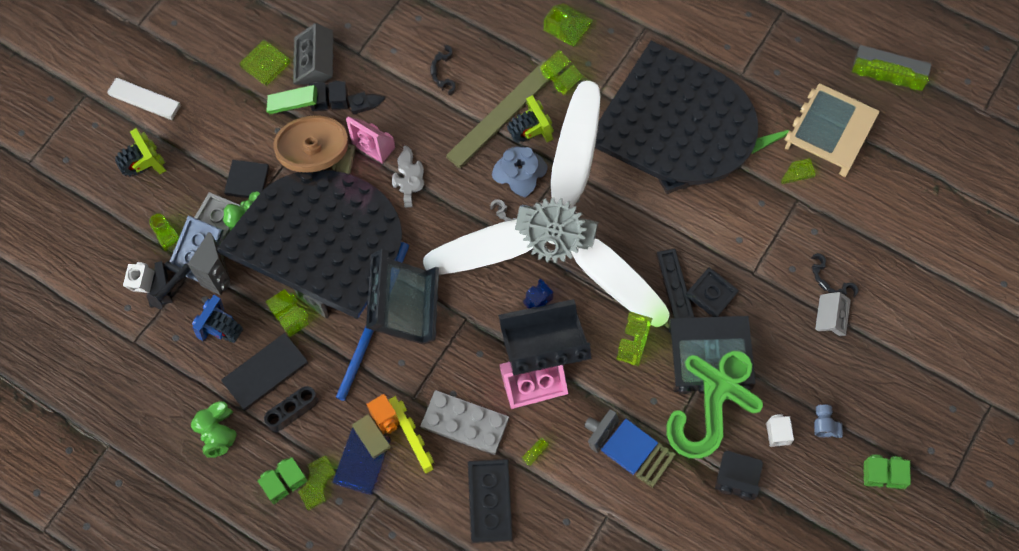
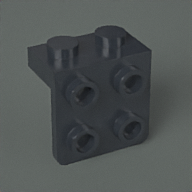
M725 451L722 455L714 489L724 494L738 495L744 500H755L759 494L760 487H758L763 462L759 459Z

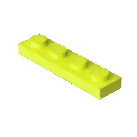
M396 396L390 398L389 402L395 410L399 423L425 474L432 471L431 464L434 461L429 452H424L422 446L425 444L420 434L415 435L413 429L416 427L411 417L407 419L404 413L407 411L402 400L398 402Z

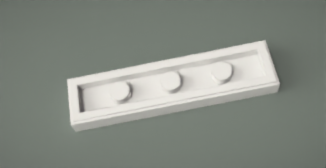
M118 78L115 79L108 90V94L112 97L170 120L174 118L181 106L177 101Z

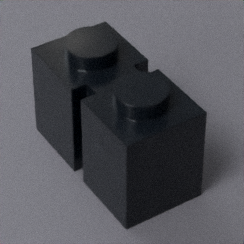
M336 80L329 82V84L323 82L309 84V86L314 85L317 87L316 104L310 105L312 112L328 111V93L332 110L348 109V92L345 81Z

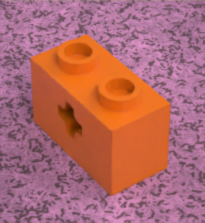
M385 394L367 403L369 412L382 434L392 433L398 428L397 426L400 423L397 414Z

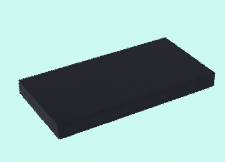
M284 333L221 379V381L243 410L246 411L306 366L308 361Z
M508 459L468 461L471 544L511 542L512 524Z

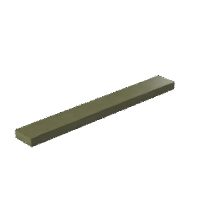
M544 60L446 155L447 159L461 169L527 104L526 98L532 95L534 97L558 74V70Z

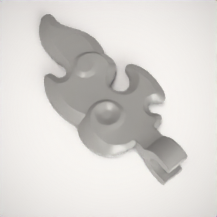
M403 146V151L398 157V171L404 174L405 177L400 178L397 173H394L392 176L393 187L400 186L399 191L404 193L405 208L412 207V193L422 190L424 186L422 179L423 166L420 161H417L416 164L412 163L413 153L407 146Z

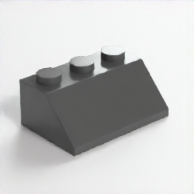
M315 23L294 37L293 84L304 85L325 82L332 77L333 30Z
M208 232L189 261L188 266L202 287L221 295L229 287L230 276L224 255L217 253L218 244L212 233Z

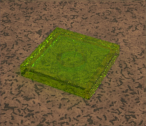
M263 40L239 64L241 68L267 86L290 63V59Z

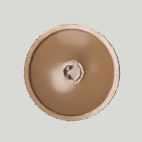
M307 116L296 119L285 125L274 139V151L277 160L284 167L297 172H316L329 168L342 159L348 149V137L345 128L338 121L324 116Z

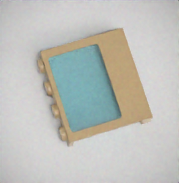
M819 83L816 89L812 88L808 99H810L809 103L805 102L800 111L803 113L801 117H796L792 125L795 127L793 132L789 130L785 141H787L785 149L788 150L791 144H794L842 167L839 174L846 177L880 111Z

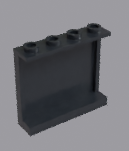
M574 299L498 315L513 376L592 359L590 343L586 341L577 315Z

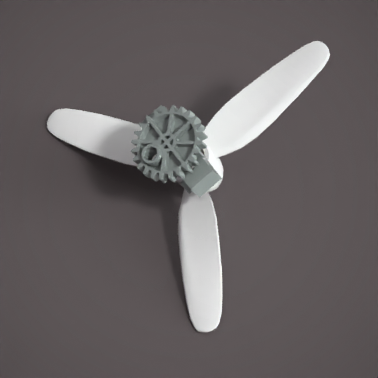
M583 81L578 85L573 94L563 123L553 163L551 202L548 203L547 199H544L543 206L539 202L536 203L537 208L521 205L517 220L486 227L432 250L425 255L423 260L426 271L439 267L440 275L470 270L514 258L534 248L531 254L533 255L538 252V259H541L543 255L546 256V262L553 258L554 263H556L558 257L564 262L565 255L570 259L574 257L578 265L591 279L621 305L646 323L660 327L668 321L669 311L657 293L617 253L595 238L599 222L579 218L582 212L577 213L575 211L577 206L574 205L583 193L590 175L597 137L601 97L599 86L596 83ZM546 242L555 244L556 249H547Z

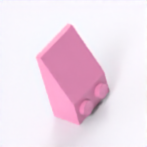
M347 117L346 121L352 144L383 164L395 148L394 138L387 132H381L372 123L368 124L363 120Z

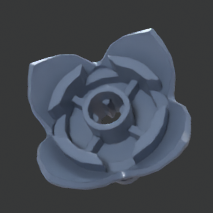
M511 147L504 152L502 158L495 164L492 178L500 184L508 183L515 194L525 198L534 190L537 178L543 177L546 174L548 166L539 155L533 153L531 148Z

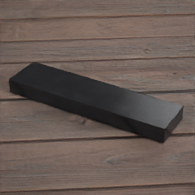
M676 249L657 252L656 255L673 318H694L690 299L685 296L687 289Z

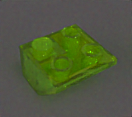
M562 3L553 6L544 18V31L574 47L591 25L593 19Z

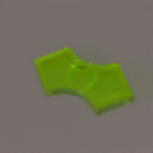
M326 455L308 464L309 479L306 485L298 491L307 510L326 501L324 496L325 485L335 475Z

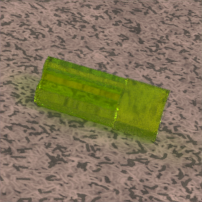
M540 438L523 455L522 460L531 466L549 444L543 438Z

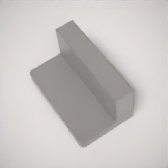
M841 292L820 295L815 329L818 332L831 330L838 336H845L851 300Z

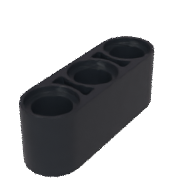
M304 386L270 409L264 416V422L267 427L273 432H279L315 407L318 397L314 389ZM305 395H312V398L310 400H303ZM296 406L293 412H287L288 407ZM273 418H279L276 424H270Z

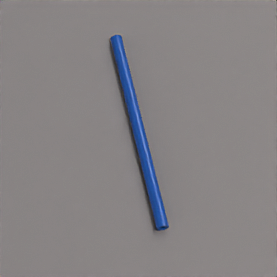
M401 242L395 261L403 263L409 248L408 244ZM391 268L389 294L399 272L395 268ZM366 326L336 395V398L341 401H345L373 335L374 330L366 329Z

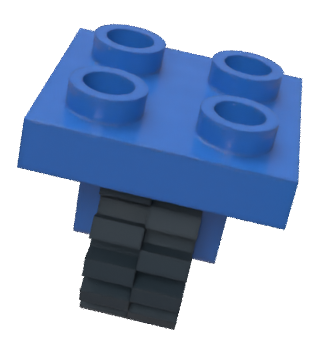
M213 295L211 299H207L203 306V312L201 315H197L192 323L195 335L203 342L208 334H211L219 339L224 338L226 341L235 343L243 331V327L237 324L238 322L234 321L232 316L223 312L224 307L221 298Z

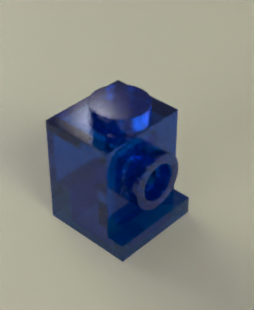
M539 279L538 286H532L526 292V298L523 300V303L528 309L546 305L553 300V291L542 279Z

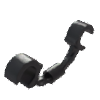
M444 45V49L449 54L444 55L438 51V54L435 55V59L431 63L430 73L433 81L437 83V86L442 91L446 86H452L448 91L450 96L456 91L455 83L449 80V78L445 81L438 80L436 62L440 60L447 62L453 56L452 48L449 45Z
M814 254L811 259H819L822 263L820 265L813 264L811 267L815 280L819 283L818 285L824 291L827 290L829 293L841 292L845 296L847 295L846 288H851L855 298L858 293L856 284L851 282L843 283L842 289L834 290L830 288V285L824 279L821 280L818 273L826 267V259L822 254Z

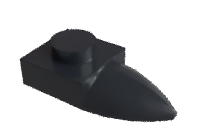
M365 91L347 96L353 115L372 110L385 100V96L365 94Z

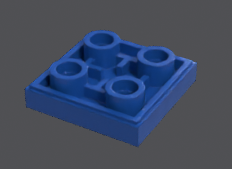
M625 419L601 451L634 475L657 446L658 442Z

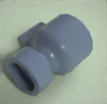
M816 406L818 418L814 421L815 435L819 437L833 436L842 438V424L835 422L830 417L832 415V406Z

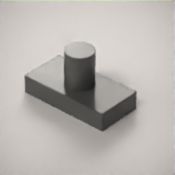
M609 410L601 422L592 417L587 419L585 428L594 432L588 440L591 450L598 453L618 424L619 418L616 412Z

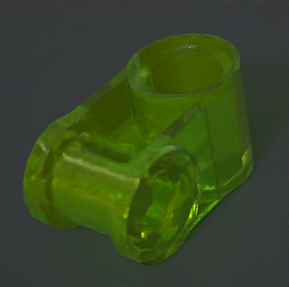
M154 214L151 216L149 224L156 234L159 243L167 251L170 246L178 242L179 236L164 215ZM163 222L161 227H156L157 224Z

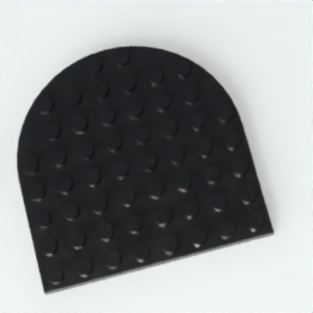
M651 40L598 121L595 149L671 183L676 181L686 182L688 185L708 184L728 177L730 173L737 169L739 170L747 162L757 141L758 119L751 100L732 79L711 67Z
M332 170L296 172L271 183L257 196L218 246L217 253L358 319L368 304L371 254L384 249L389 251V259L396 260L401 245L402 229L398 214L391 202L370 183L353 175Z

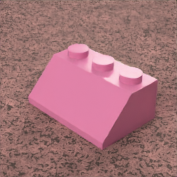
M510 362L499 364L511 409L568 394L563 365L513 376Z

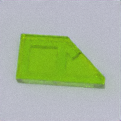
M810 158L792 162L782 178L781 184L815 177L816 174Z

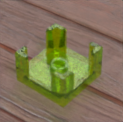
M629 312L627 320L630 322H627L625 333L635 336L634 341L621 339L616 360L639 366L653 318Z

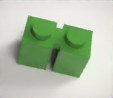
M871 455L864 461V486L883 487V483H885L886 488L906 489L910 485V460H903L902 457H891L890 460H887L881 455Z
M292 457L282 460L276 470L264 472L260 476L261 478L257 480L273 504L289 495L278 478L280 475H282L292 492L308 482Z

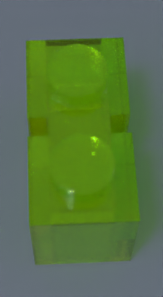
M558 50L539 69L545 78L553 81L555 89L564 95L581 80L583 75L572 64L565 72L558 76L557 74L570 62Z
M283 289L265 301L289 337L309 325L306 319L309 317L303 307L299 309L296 305L298 300L292 292L288 294L286 289Z

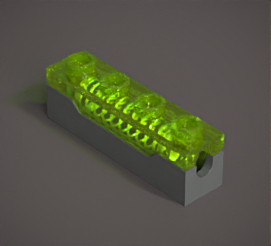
M860 45L851 72L860 76H868L879 81L883 80L894 85L922 91L928 81L931 63Z

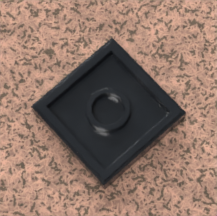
M232 159L224 191L225 195L249 198L252 192L257 191L261 193L265 188L269 164Z
M708 267L685 296L712 317H718L739 290Z

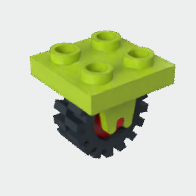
M533 95L526 98L529 110L521 115H517V118H513L512 122H509L507 126L514 142H525V140L528 141L539 134H542L547 143L552 141V133L554 132L551 126L552 122L549 116L544 114L541 102L539 100L536 101Z
M137 128L130 131L136 143L132 146H127V149L123 148L122 152H118V156L115 157V162L122 175L131 177L134 174L136 176L138 175L137 173H143V170H147L150 166L159 174L165 172L166 169L163 166L165 161L160 154H157V147L154 142L149 140L145 132L141 133Z

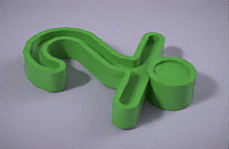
M732 351L725 354L718 363V370L695 355L689 356L685 360V368L704 381L706 434L698 442L689 441L683 433L686 415L682 411L672 412L666 424V435L670 445L677 453L688 458H703L711 455L719 447L723 438L722 404L725 400H732L750 413H758L762 410V400L738 384L745 381L752 371V363L749 357L740 351Z

